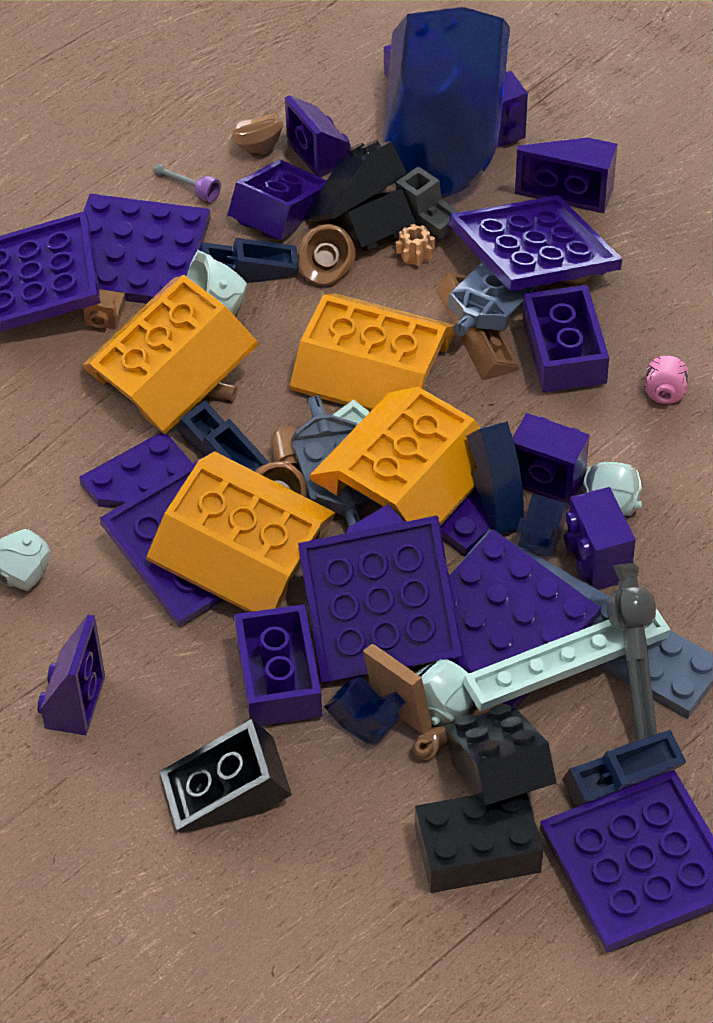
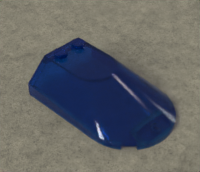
M466 7L407 14L392 32L382 143L392 141L407 174L420 167L440 180L441 198L452 196L470 186L468 183L481 170H486L495 154L499 139L510 26L504 18Z

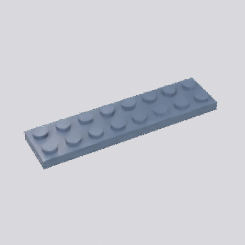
M490 529L484 534V536L478 541V543L472 548V550L466 555V557L487 536V534L491 531ZM510 541L601 607V615L591 626L609 620L606 611L607 601L610 596ZM670 630L668 638L647 646L652 695L654 700L688 719L713 687V654ZM626 654L596 666L630 685Z

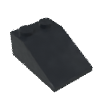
M374 140L366 145L360 143L348 149L349 155L337 163L305 215L307 223L335 219L407 175L392 141L379 143L378 140Z
M253 719L160 771L175 827L179 833L261 813L292 796L274 737Z

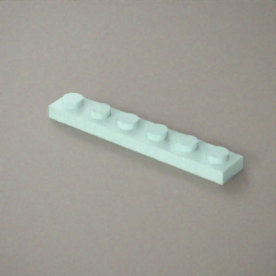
M657 609L653 623L648 628H645L647 646L668 638L671 630ZM609 620L603 621L464 675L463 685L481 712L625 655L623 631L614 628Z

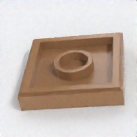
M371 644L363 650L374 700L421 734L432 728L422 677L376 645Z

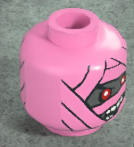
M660 356L653 359L646 370L644 384L649 398L661 404L679 402L685 396L688 389V367L682 360L673 356Z

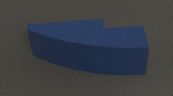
M235 238L233 246L202 242L199 251L211 255L213 259L231 268L246 283L278 279L296 274L299 271L297 248L294 245Z
M206 400L180 418L177 430L203 456L215 451L254 472L262 465L269 463L230 419L224 421Z
M508 421L480 428L466 437L477 469L473 470L471 475L489 527L499 534L521 529L524 527L523 486L518 457Z
M670 729L606 751L601 758L572 767L562 780L576 808L675 770L684 765L686 760Z

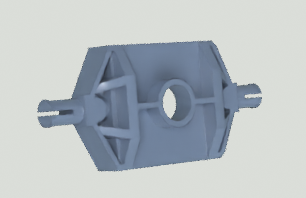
M481 262L449 294L447 308L460 320L454 325V332L457 335L460 333V336H464L471 327L505 330L507 318L523 303L524 294L538 292V286L524 288L519 291H509L495 274Z
M319 395L316 397L312 396L307 399L312 418L295 431L291 438L292 445L305 479L310 500L339 513L340 516H345L348 527L361 520L358 513L359 507L369 501L370 498L349 485L336 496L311 481L309 475L350 434L358 423L331 414L328 415L324 411L321 397Z

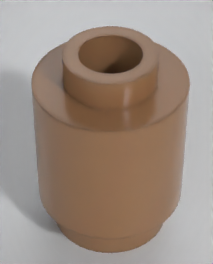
M290 426L282 427L270 439L275 462L289 463L301 472L291 441L297 428Z

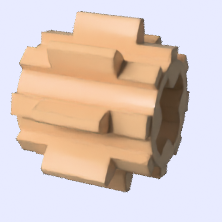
M411 224V227H405L402 232H399V241L396 242V254H401V259H403L405 264H413L416 267L420 266L423 262L426 263L428 259H432V250L435 249V237L430 236V232L427 231L425 226Z

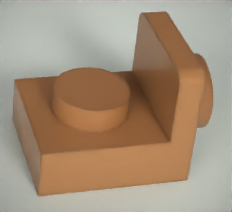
M99 289L101 303L83 308L85 325L117 330L126 303L125 293Z

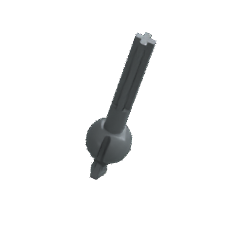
M634 563L613 566L619 578V589L610 595L607 601L606 613L612 626L623 631L636 740L638 741L657 734L645 628H648L655 619L656 603L649 590L638 585L637 575L639 567Z

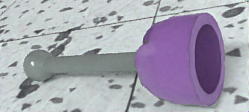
M156 164L153 171L157 176L166 175L193 186L195 194L201 200L212 203L220 194L221 182L218 179L204 176L195 181L165 169L163 164Z

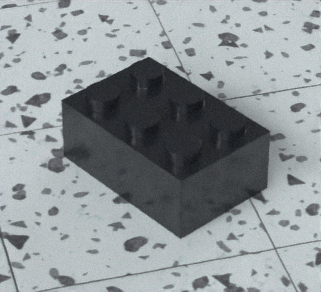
M498 705L491 708L488 713L478 716H461L454 723L444 725L452 765L485 805L556 784L549 742L514 705Z
M527 793L485 805L476 794L415 806V831L431 893L541 873L543 847Z

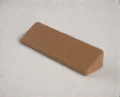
M447 273L437 287V292L455 325L460 320L447 308L449 294L467 276ZM471 327L464 336H460L482 379H490L515 372L520 368L501 330Z

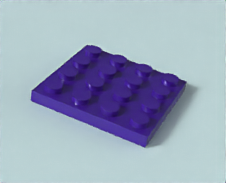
M90 193L84 211H86L90 222L99 289L125 293L126 301L147 304L173 278L181 275L186 276L194 255L204 241L211 218L210 209Z
M559 195L450 214L449 226L509 291H519L528 287L549 285L554 282L576 280L580 277L596 274L602 275L607 272L621 270L623 259Z
M86 211L0 236V332L101 303L90 222Z
M198 461L100 517V525L178 627L223 601V599L146 560L164 513Z
M437 515L298 543L321 682L323 684L368 676L363 650L371 644L376 645L407 668L431 664L438 660H452L464 657L440 522Z
M492 529L449 575L464 656L450 661L462 667L468 674L590 627L601 615V607ZM530 692L506 701L503 704L514 705L517 708Z
M675 770L540 821V830L606 953L713 910V835Z

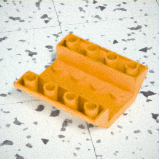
M181 275L173 278L81 366L101 384L104 385L108 381L134 402L143 417L165 435L180 421L181 417L198 404L259 343L224 304L188 277Z
M336 293L323 294L300 340L290 382V390L315 397L319 395L321 399L347 405L354 399L371 412L389 392L415 387L425 390V381L439 351L446 353L455 334L453 330L454 325Z
M420 387L389 392L309 475V479L336 496L349 485L383 507L389 505L404 522L437 515L441 526L476 487L471 472L477 469L466 436L480 429L475 419Z
M214 451L197 462L164 513L146 560L247 612L279 608L286 596L288 582L301 562L298 543L321 539L335 516V512Z

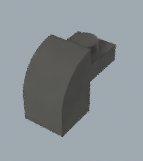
M417 167L396 181V190L403 189L416 222L415 226H425L428 231L440 239L453 231L449 226L450 214L459 213V211L441 200L440 180L422 168Z

